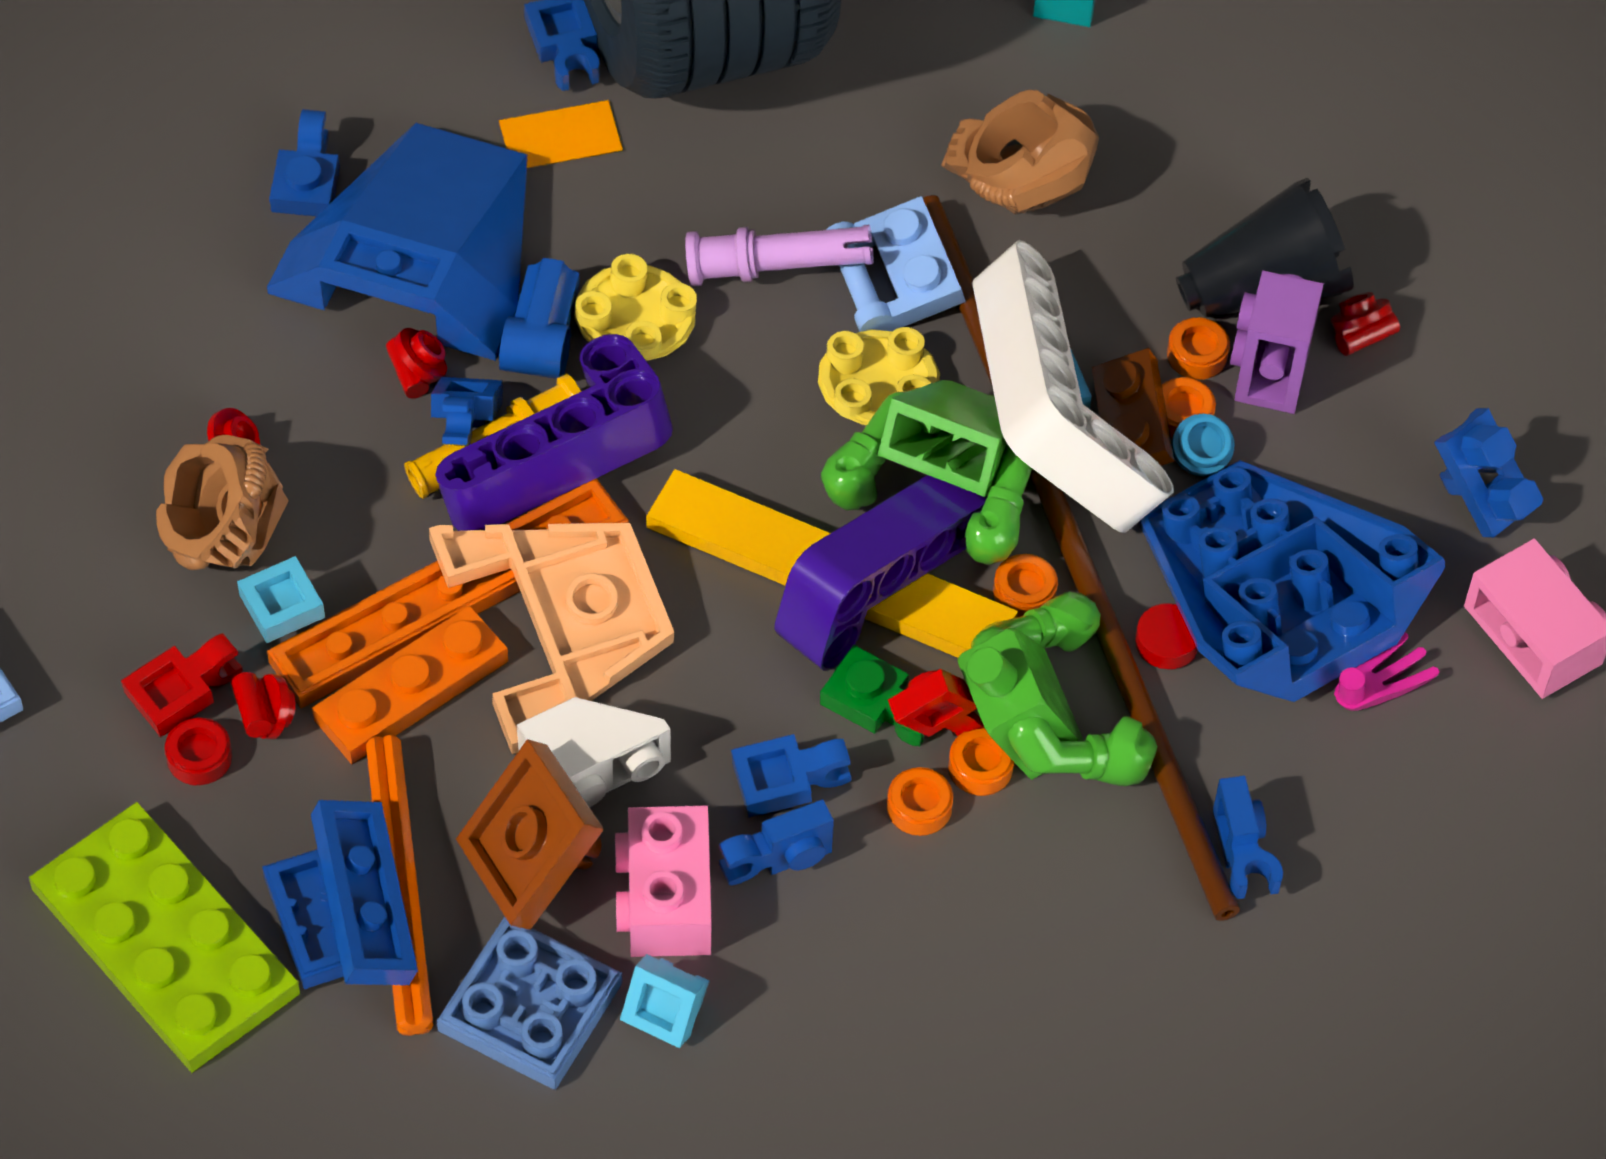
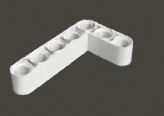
M1018 240L973 280V290L1003 437L1008 446L1023 462L1119 532L1126 533L1174 493L1173 484L1166 471L1152 456L1083 405L1054 274L1047 261L1035 248L1025 241Z

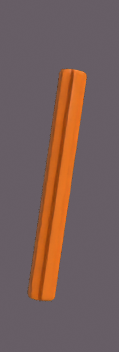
M395 735L374 736L366 744L372 802H382L418 968L410 985H392L396 1025L398 1032L404 1036L426 1034L433 1028V1017L401 740Z

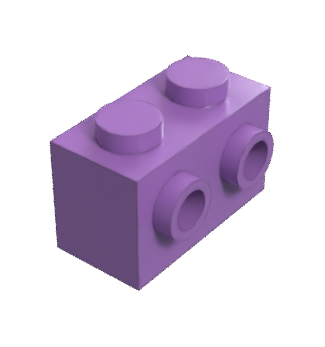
M1262 270L1257 294L1244 293L1236 328L1238 330L1230 360V365L1240 367L1234 401L1295 414L1309 356L1323 283L1305 280L1293 274H1277Z

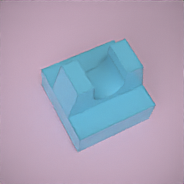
M296 556L237 581L239 596L266 643L325 618L323 602Z
M646 954L635 966L620 1020L680 1048L691 1036L709 980L699 975L693 976L684 972L663 958L657 959Z

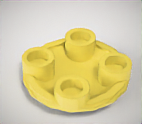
M624 254L616 257L612 261L610 268L603 269L585 282L576 297L575 320L582 336L588 342L603 335L617 334L625 336L632 341L644 359L649 361L668 356L686 343L695 327L697 295L694 289L689 285L681 283L671 273L647 265L645 260L638 255Z
M900 327L893 331L867 330L858 333L840 331L832 335L827 342V352L819 364L818 385L825 401L837 413L861 425H867L890 394L910 391L940 381V371L932 354L924 348L925 339L923 335L913 328Z

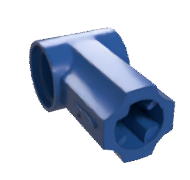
M542 258L540 262L528 265L515 317L508 316L504 325L499 353L500 370L557 379L565 374L571 341V328L569 325L579 289V272L570 269L564 261Z

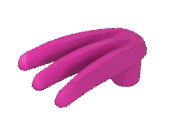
M1405 632L1398 644L1356 668L1350 667L1343 670L1334 695L1337 702L1346 710L1358 711L1392 700L1424 685L1438 676L1439 669L1433 666L1415 675L1386 685L1426 655L1427 651L1423 647H1418L1397 662L1374 673L1406 642L1408 634Z

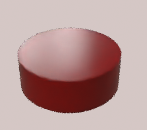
M1164 603L1155 605L1146 610L1140 617L1135 643L1138 653L1147 663L1160 669L1169 670L1181 668L1195 658L1198 649L1177 604Z
M208 718L187 719L177 724L166 738L165 755L168 768L173 776L183 783L195 786L213 783L220 779L231 765L232 748L229 735L225 728L214 720Z

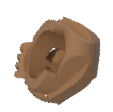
M1026 90L1017 93L986 114L984 121L977 119L960 121L956 133L953 134L941 166L968 181L971 189L986 201L1003 206L1013 214H1024L1027 211L1043 209L1083 188L1098 146L1099 135L1091 118L1082 109L1051 94L1045 96L1037 90ZM1014 139L1019 142V144L1005 147Z
M231 435L216 436L205 444L183 445L165 470V504L161 503L156 510L159 536L168 547L167 550L173 553L174 558L181 566L188 570L204 569L210 563L237 568L239 565L253 566L265 550L289 501L282 490L283 485L270 464L267 463L265 454L269 450L268 448L249 439Z

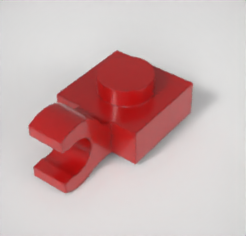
M221 633L208 640L200 649L187 658L174 645L122 679L121 684L124 693L161 738L169 733L177 724L190 719L214 703L211 689L208 686H221L232 681L236 675L243 671V668L234 658L238 655L237 649Z
M941 668L924 672L914 677L909 682L907 689L888 699L896 723L928 737L944 728L951 730L957 736L963 732L985 728L981 717L974 712L977 708L966 681Z

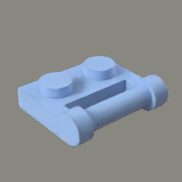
M922 196L856 223L839 222L826 229L833 230L870 225L872 242L848 244L847 248L873 247L876 245L898 299L888 303L880 301L864 263L839 265L857 308L854 320L859 332L867 330L893 331L966 302Z

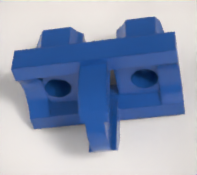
M1489 408L1475 409L1469 414V417L1462 425L1434 442L1447 467L1439 475L1447 492L1450 495L1462 496L1482 537L1494 538L1511 523L1523 520L1542 504L1543 497L1535 481L1523 477L1514 459L1517 445L1507 427L1497 426ZM1479 472L1498 473V476L1485 485Z

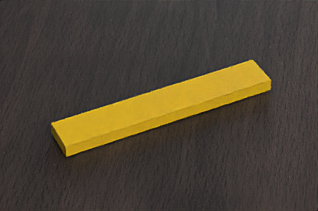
M674 469L646 516L648 529L785 586L789 573L800 555L812 544L830 534L677 469ZM927 573L867 610L865 619L958 658L963 652L971 649L973 639L983 628L998 621L1017 618L1018 611Z

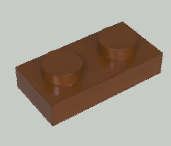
M1145 348L1093 366L1092 374L1099 417L1147 452L1161 466L1175 462L1158 360L1151 350Z

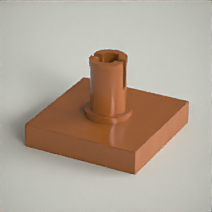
M527 739L459 833L456 841L509 924L531 930L575 868L586 870L593 864L589 857L598 858L602 848L600 834L604 828L548 745Z

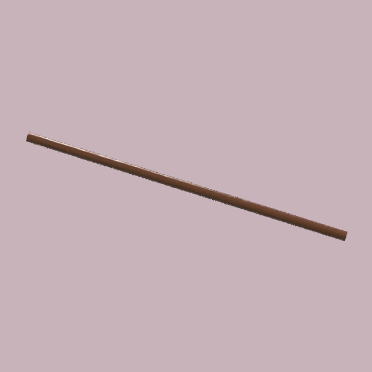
M936 195L926 196L923 198L966 301L958 306L991 382L973 290L974 279L939 197ZM1032 469L1030 478L1079 593L1084 594L1095 602L1101 614L1100 626L1096 631V635L1130 717L1142 722V728L1146 729L1155 738L1158 747L1151 767L1213 915L1217 921L1228 920L1236 916L1240 908L1065 494L1061 489Z

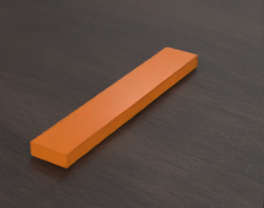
M596 478L552 499L507 524H509L511 530H548V524L629 523V520ZM435 561L267 650L268 662L276 674L281 675L285 679L288 689L294 693L296 703L300 708H303L352 682L470 605L479 614L520 592V589L511 569L448 588L439 563Z

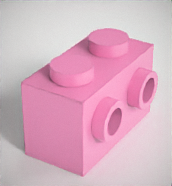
M1535 538L1473 573L1464 604L1465 609L1542 699L1603 664L1606 656L1605 611L1597 603L1588 601L1571 581L1569 572L1561 560L1555 556H1549Z
M708 806L628 807V833H615L616 873H629V892H616L617 932H630L631 957H644L646 954L652 957L711 955Z

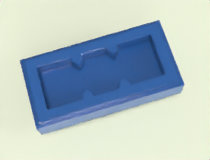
M318 849L262 866L264 879L303 989L344 977Z

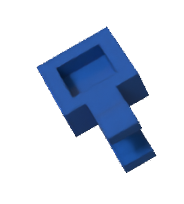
M302 109L298 126L297 151L279 149L269 198L271 212L317 216L335 199L340 164L338 155L325 154L329 137L328 129H324L326 111Z
M440 378L431 393V418H446V429L442 436L443 445L468 446L471 442L473 428L485 425L486 420H494L503 404V380Z
M792 734L731 750L732 764L748 818L812 802L810 787L812 784L831 788L852 781L848 765H851L844 739H833L811 748L799 750L795 735Z
M1245 775L1219 779L1213 815L1226 868L1231 867L1230 888L1237 899L1245 898L1248 887L1246 875L1251 873H1258L1266 878L1271 895L1279 894L1283 878L1282 865L1273 854L1261 849L1257 843L1258 839L1266 837V817L1261 800H1251Z

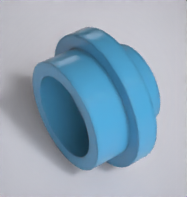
M1195 414L1183 420L1176 428L1171 442L1176 462L1185 471L1196 476H1210L1224 469L1230 462L1235 447L1233 434L1227 424L1210 414Z

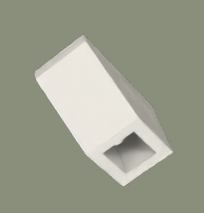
M574 697L517 724L518 751L527 739L547 744L589 807L598 803L607 792L630 781H645L656 775L665 764L671 762L670 728L666 721L662 718Z

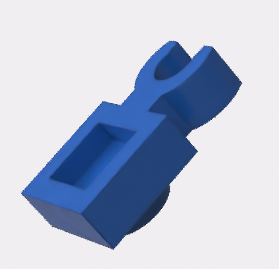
M539 0L524 4L525 21L540 62L554 60L555 82L562 91L569 90L568 72L573 69L586 71L592 84L599 83V58L593 51L597 50V33L584 0Z
M821 799L763 821L761 832L753 835H737L721 842L719 849L724 858L719 860V866L729 886L743 883L766 868L769 869L771 875L790 868L792 870H804L817 864L826 854L832 853L834 820L824 800Z

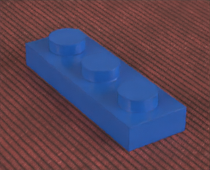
M319 800L311 813V819L345 984L410 985L418 968L382 802Z

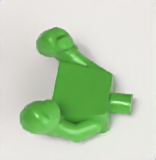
M940 380L910 391L890 394L880 405L861 433L855 432L848 442L827 459L821 472V481L829 498L836 506L846 511L858 510L862 506H868L876 501L878 493L874 477L886 459L983 497L988 495L981 512L972 514L967 524L965 539L966 551L976 562L992 565L1006 560L1018 545L1020 513L1024 505L1022 495L1033 468L1023 462L1005 441L1000 427L994 395L982 393L950 380Z
M1064 592L1047 601L1041 607L1028 610L1024 616L989 624L975 636L971 649L963 652L958 657V664L988 734L1031 780L1042 774L1080 773L1082 778L1086 780H1097L1117 786L1139 784L1147 776L1157 752L1158 746L1154 736L1142 728V722L1132 717L1124 716L1111 733L1101 735L1089 734L1084 741L1045 650L1048 647L1059 646L1064 651H1074L1086 643L1098 630L1101 614L1095 602L1082 593Z

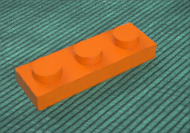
M469 605L313 706L314 721L351 764H354L367 755L366 744L370 738L374 736L398 735L509 662L508 648Z

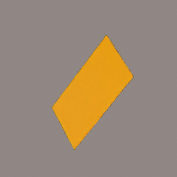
M608 100L499 120L506 149L527 154V168L623 151Z

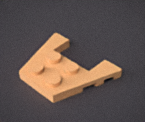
M630 523L548 524V530H511L509 524L485 525V530L453 531V525H437L429 528V540L448 588L507 569L513 571L553 674L492 693V704L511 754L518 753L517 724L574 697L593 701L674 643V629Z

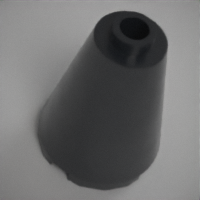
M1309 178L1293 183L1182 262L1184 274L1176 277V283L1189 311L1199 308L1205 318L1240 312L1244 293L1257 294L1262 270L1277 274H1293L1305 280L1323 283L1321 298L1339 296L1354 288L1351 267L1339 271L1336 257H1339V252L1345 250L1341 235L1319 190L1310 191L1311 180Z

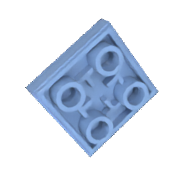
M504 917L437 1019L438 1032L556 1090L621 987L622 972L533 928L528 930L511 926L506 917Z

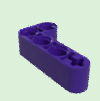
M617 334L603 335L593 339L582 349L579 358L588 389L453 452L440 462L435 475L453 527L458 531L485 530V525L505 523L658 449L672 436L673 426L659 378L632 341L625 336Z
M927 475L815 542L800 555L789 573L775 621L774 630L776 634L823 671L834 669L842 662L852 646L856 645L867 610L966 549L965 532L967 524L973 513L981 512L988 496L983 497Z

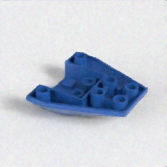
M415 123L290 241L267 285L268 294L325 311L338 286L434 314L436 317L437 337L443 346L496 361L500 353L501 338L508 316L515 317L519 302L527 154Z
M1241 460L1163 501L1139 521L1140 527L1198 651L1237 686L1296 702L1340 677L1343 670L1350 667L1356 668L1398 644L1445 569L1444 558L1405 526Z

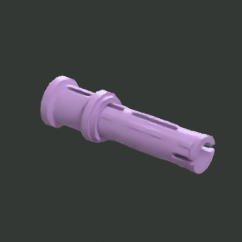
M863 225V227L756 236L755 230H749L748 227L738 228L736 234L700 237L697 231L687 232L686 262L691 286H701L704 279L740 276L743 282H752L753 278L759 277V271L866 263V265L873 264V248H847L848 244L872 242L870 225Z

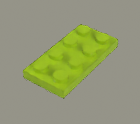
M135 802L29 876L34 893L191 1073L300 995L299 983L138 802Z

